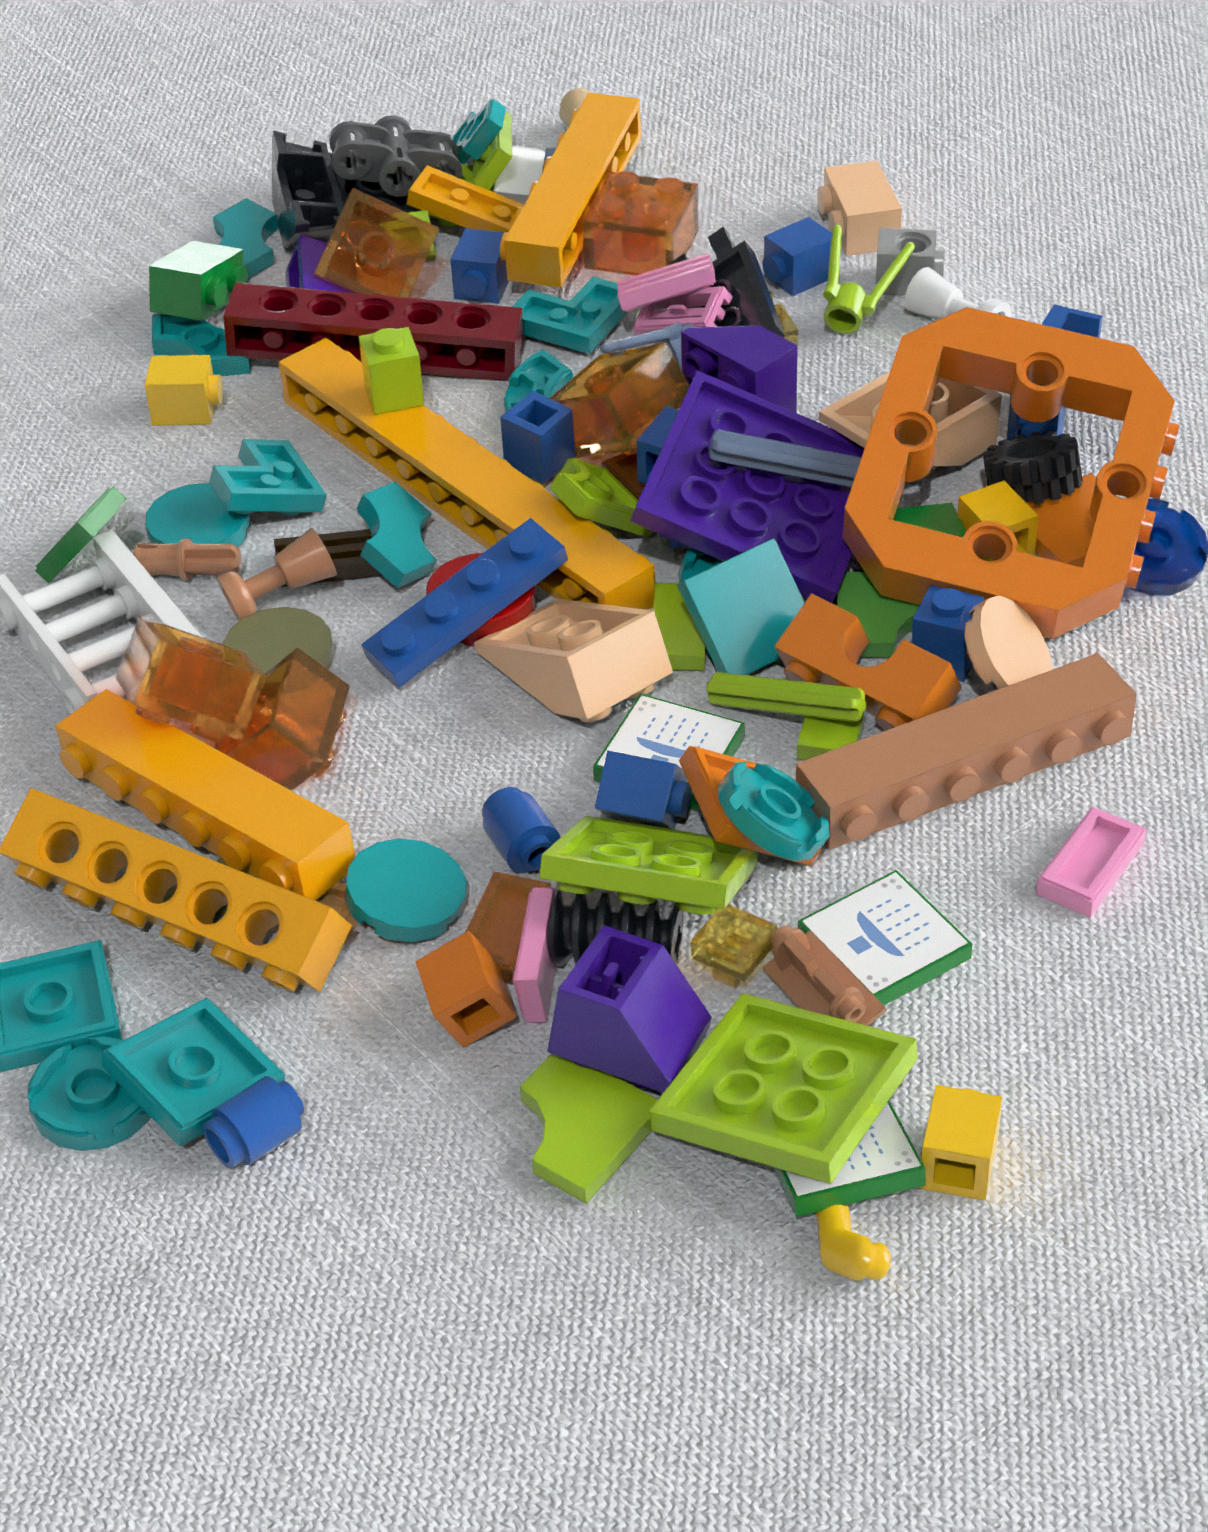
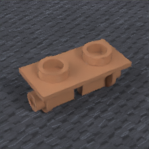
M782 926L772 934L770 943L773 946L772 953L774 958L765 964L762 969L798 1008L869 1026L887 1012L886 1007L811 930L804 934L798 928L791 929L789 926Z

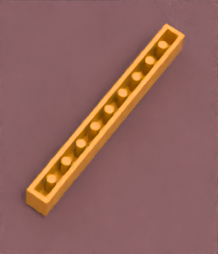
M324 338L279 361L283 396L286 404L394 482L396 481L402 488L486 549L491 548L529 518L533 519L565 546L568 561L536 584L555 599L644 610L653 608L655 591L654 564L644 555L636 553L617 540L608 530L600 528L588 519L576 516L560 499L545 490L540 483L526 477L513 468L508 461L500 459L480 445L476 439L467 436L448 423L443 416L435 414L427 407L418 406L375 415L364 384L362 362L357 360L349 351H344L329 339Z

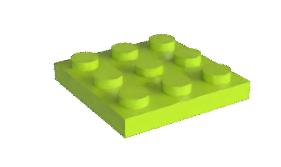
M585 815L542 854L539 879L558 882V889L569 893L589 894L597 888L618 892V898L628 903L651 904L657 898L679 902V909L685 912L708 915L714 914L716 909L724 910L756 868L758 852L717 842L710 835Z
M742 993L650 1109L652 1131L831 1184L917 1061L916 1038Z

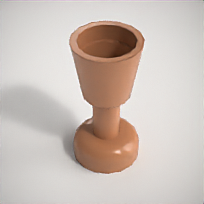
M310 528L275 555L274 566L243 581L241 576L234 571H228L216 577L219 587L238 621L257 612L255 599L284 584L289 589H295L337 575L326 547L313 528Z

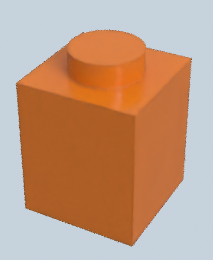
M470 931L443 944L438 949L415 961L433 1016L463 1048L517 1018L498 963Z

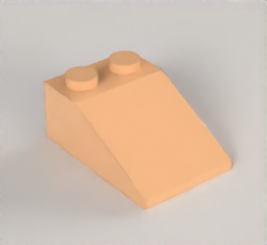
M890 371L820 410L818 420L865 448ZM939 377L928 411L938 427L933 466H962L987 451L989 446L996 445L1002 394L994 390ZM904 444L906 446H915L912 444Z
M556 599L531 612L522 621L474 642L479 655L553 713L579 718L581 722H593L608 716L612 712L611 706L624 699L637 698L640 694L646 695L655 688V682L673 673L655 612L652 610Z

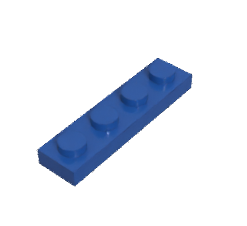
M529 518L363 642L361 646L366 658L398 688L568 561L565 546L533 519Z

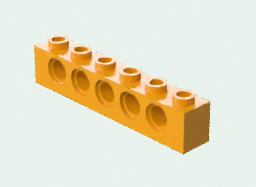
M30 788L0 846V854L17 865L13 874L18 878L45 890L50 881L64 886L61 892L63 896L90 909H94L98 901L113 907L110 915L135 928L143 930L147 921L161 926L162 929L159 935L183 948L193 950L196 942L212 947L213 949L210 953L212 958L236 970L243 971L247 962L264 969L261 975L264 980L295 993L298 984L321 992L352 927L348 921L327 905L33 788ZM78 847V850L76 854L73 856V858L67 861L68 856L72 852V850ZM127 866L125 874L115 882L117 873ZM177 885L174 895L163 903L167 891ZM228 904L223 918L213 923L215 913L222 906ZM279 925L276 937L271 942L263 945V939L267 931L273 926Z

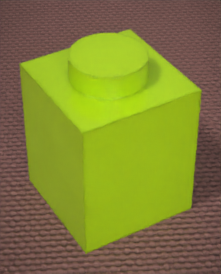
M409 327L400 329L385 328L376 333L359 336L364 384L374 414L424 406L420 358Z

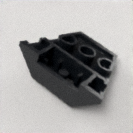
M273 130L272 203L277 214V224L283 248L295 249L300 235L337 246L380 238L384 236L381 221L383 216L422 211L407 205L408 195L395 197L387 194L379 182L348 180L340 177L332 167L333 153L328 152L326 143L314 140L312 148L286 142L287 133ZM347 161L348 168H351L350 161ZM393 175L394 184L398 185L397 177Z

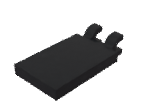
M724 227L708 236L710 245L717 258L712 262L716 282L708 287L724 286L733 296L729 305H721L726 313L723 320L714 321L717 327L760 325L783 338L786 337L755 252L745 240L735 246ZM684 253L670 262L669 265L688 260L689 258ZM705 306L686 307V308H704Z

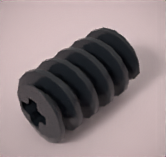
M558 889L551 910L547 938L551 962L556 966H563L573 954L576 965L605 925L663 945L676 964L682 941L683 910L679 909V903H675L668 919H662L658 900H655L654 903L648 905L643 916L636 914L634 903L625 901L619 912H612L609 893L604 892L601 894L594 909L588 908L586 894H575L569 906L564 905L562 892Z

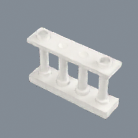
M113 530L93 537L97 559L92 561L91 568L23 596L5 574L0 575V624L5 631L13 629L58 687L62 693V699L69 715L105 689L118 696H123L171 674L175 678L182 676L196 694L216 686L209 644ZM99 587L104 591L111 589L115 594L110 598L45 625L36 615V613ZM123 615L127 619L134 617L138 622L136 626L69 654L59 644L61 641ZM147 644L150 648L157 646L163 653L92 685L82 674L86 670Z

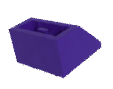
M760 325L686 328L681 331L682 402L698 370L797 413L798 345Z
M604 925L558 988L547 1052L571 1060L578 1066L594 1068L631 1081L638 1087L654 1089L664 1093L694 1054L710 1027L712 1016L663 945Z

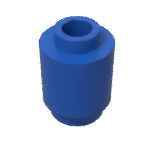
M506 787L494 792L483 805L484 831L509 867L519 873L540 870L542 854L561 837L534 797L518 788Z
M264 1076L213 1109V1118L202 1125L203 1134L215 1156L227 1168L232 1169L239 1163L250 1165L301 1131L302 1124L299 1116L304 1113V1105L296 1090L287 1081L282 1080L278 1083L273 1078Z

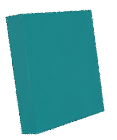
M774 538L676 584L717 671L723 673L748 675L780 659L774 646L805 603Z
M102 940L0 963V1072L41 1063L56 1049L70 1043L73 1049L81 1045H89L88 1038L106 1036L122 1039Z
M208 998L104 1050L102 1055V1067L179 1147L203 1134L202 1125L213 1118V1109L264 1076H269L279 1083L285 1080L286 1075Z

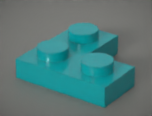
M592 277L570 301L528 289L512 306L523 308L522 335L588 354L596 348L627 314V312L622 311L617 296L618 284L597 277Z
M242 439L238 457L244 466L213 465L209 484L227 511H233L238 514H251L254 511H273L297 515L301 512H322L327 494L289 440Z

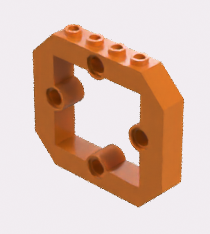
M970 307L963 308L901 337L845 506L842 538L881 596L920 605L930 585L957 589L961 592L983 596L984 600L1000 595L1013 600L1024 609L1039 628L1042 637L1056 638L1118 608L1124 587L1136 589L1144 557L1135 555L1134 550L1137 542L1148 544L1156 512L1146 510L1149 497L1160 500L1168 468L1158 466L1161 454L1172 456L1180 427L1179 424L1170 422L1175 400L1134 346ZM939 377L1011 394L1010 403L1014 412L1030 422L1051 420L1059 414L1062 407L1124 421L1113 461H1109L1102 466L1097 474L1090 504V515L1095 525L1083 567L1017 551V540L1014 533L1007 526L998 522L984 521L976 523L967 529L963 537L893 520L905 482L921 480L929 474L933 467L938 427L928 411ZM904 444H912L915 446H906ZM1114 495H1121L1126 498H1119ZM980 557H990L995 559V561H984Z

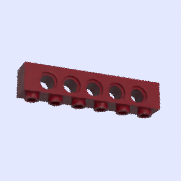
M235 283L223 315L227 356H246V358L281 361L327 338L344 351H349L357 360L362 362L359 336L376 333L385 328L400 329L409 327L419 353L422 374L509 381L508 379L519 365L522 352L523 308Z

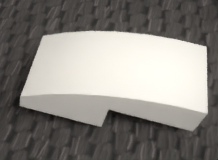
M512 146L513 157L495 181L494 192L525 204L529 197L532 183L538 181L542 175L545 150Z

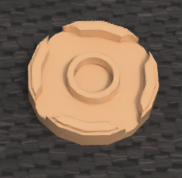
M999 595L988 598L972 607L969 613L973 617L970 621L966 622L964 636L972 664L978 676L986 685L994 682L997 688L1001 689L1053 669L1048 647L1039 628L1028 613L1017 603Z

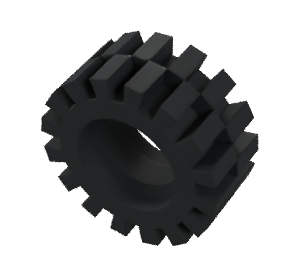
M1033 432L1029 437H1023L1021 434L1013 436L1012 441L1006 439L998 441V446L991 445L987 448V452L983 453L987 486L1005 481L1026 503L1034 501V504L1044 503L1043 499L1050 498L1052 501L1061 499V494L1070 495L1074 493V488H1080L1083 482L1078 442L1075 437L1070 438V434L1062 433L1057 436V432H1048L1045 435H1040V432Z

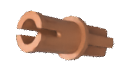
M183 538L180 543L172 544L137 543V547L134 548L133 552L135 558L151 576L171 575L180 576L182 580H192L194 575H221L228 571L238 573L241 568L240 548L233 544H194L191 539Z

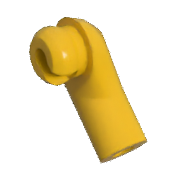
M832 1205L823 1211L816 1212L820 1257L827 1270L855 1281H862L865 1277L878 1281L887 1275L891 1262L889 1249L883 1243H871L867 1236L852 1232L848 1205Z

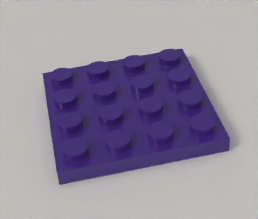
M697 370L630 521L724 562L774 538L800 594L809 598L812 593L832 603L837 595L852 551L842 538L845 506L851 488L714 462L709 459V442L713 432L720 429L862 458L865 448L828 426Z

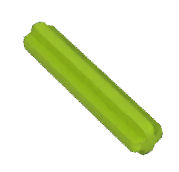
M723 672L714 673L711 681L707 682L706 691L709 693V702L716 706L848 722L860 721L863 712H866L867 708L865 692L855 687Z

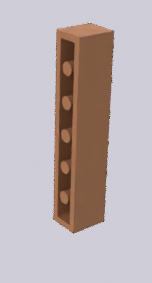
M1099 653L796 763V781L812 795L815 803L812 810L816 813L818 819L822 815H826L829 823V838L824 844L831 850L852 841L862 840L878 831L905 821L914 820L923 814L952 803L965 801L976 794L1005 783L1015 782L1026 775L1056 764L1065 763L1074 757L1106 745L1115 744L1124 738L1130 737L1137 693Z

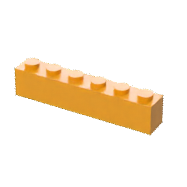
M588 92L580 108L573 111L571 124L565 133L562 132L560 134L557 148L552 157L548 156L546 158L543 173L538 181L532 183L524 206L518 207L515 222L510 231L504 232L502 235L500 258L506 261L508 281L562 288L641 139L640 98Z
M107 689L55 725L62 749L59 753L60 759L71 775L78 779L85 778L102 788L113 800H122L140 810L151 822L155 824L162 823L178 832L192 846H202L215 855L222 857L224 862L231 868L239 871L243 870L252 876L255 875L264 881L316 901L347 875L348 867L356 857L349 822Z

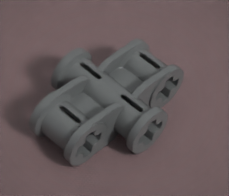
M396 115L385 116L375 124L344 121L337 124L329 135V145L333 152L332 167L336 174L348 180L379 182L387 194L395 197L408 195L410 187L426 166L457 178L462 176V166L458 159V146L452 136L444 132L411 130L409 123ZM393 127L397 128L398 136L394 135ZM350 133L354 134L355 140H351ZM440 143L443 144L444 151L441 150ZM347 161H350L351 168L347 167ZM393 175L397 177L398 185L394 184Z

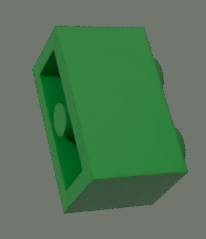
M191 241L149 265L150 312L202 321L226 306L235 283H247L248 280L247 268L243 266V249Z

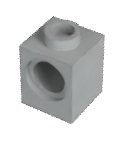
M880 228L877 248L876 284L908 242H912L915 245L908 260L883 295L905 296L912 278L925 267L931 268L943 277L945 250L936 249L937 230Z

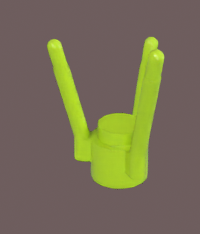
M835 225L832 229L827 285L823 293L824 298L828 301L823 314L827 326L836 332L844 334L857 331L864 315L874 313L878 300L915 248L914 243L908 242L871 293L866 295L865 290L856 283L845 282L841 285L838 284L842 227Z

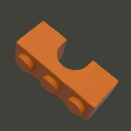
M812 593L774 646L786 666L783 672L790 680L855 687L865 692V702H867L866 712L873 715L875 722L885 731L949 708L962 689L950 662L904 639L892 656L883 663L870 667L857 665L860 655L870 642L858 617Z

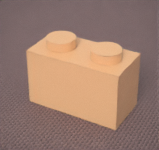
M878 160L824 167V186L818 187L817 200L820 213L827 214L830 232H832L835 225L842 227L841 246L846 256L877 252L880 228L901 229L902 208Z

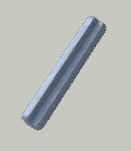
M720 429L713 432L708 447L709 459L714 462L852 488L861 458L857 456Z

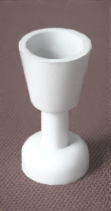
M929 267L922 268L915 274L905 295V306L908 311L938 319L966 307L1011 317L1012 310L1007 302L999 298H990L980 306L963 299V293L959 288Z

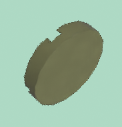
M290 607L263 609L240 620L230 628L223 641L226 670L230 676L234 675L239 678L241 686L251 691L269 694L293 692L305 687V680L313 677L316 673L319 679L327 672L334 658L330 628L321 617L304 609Z

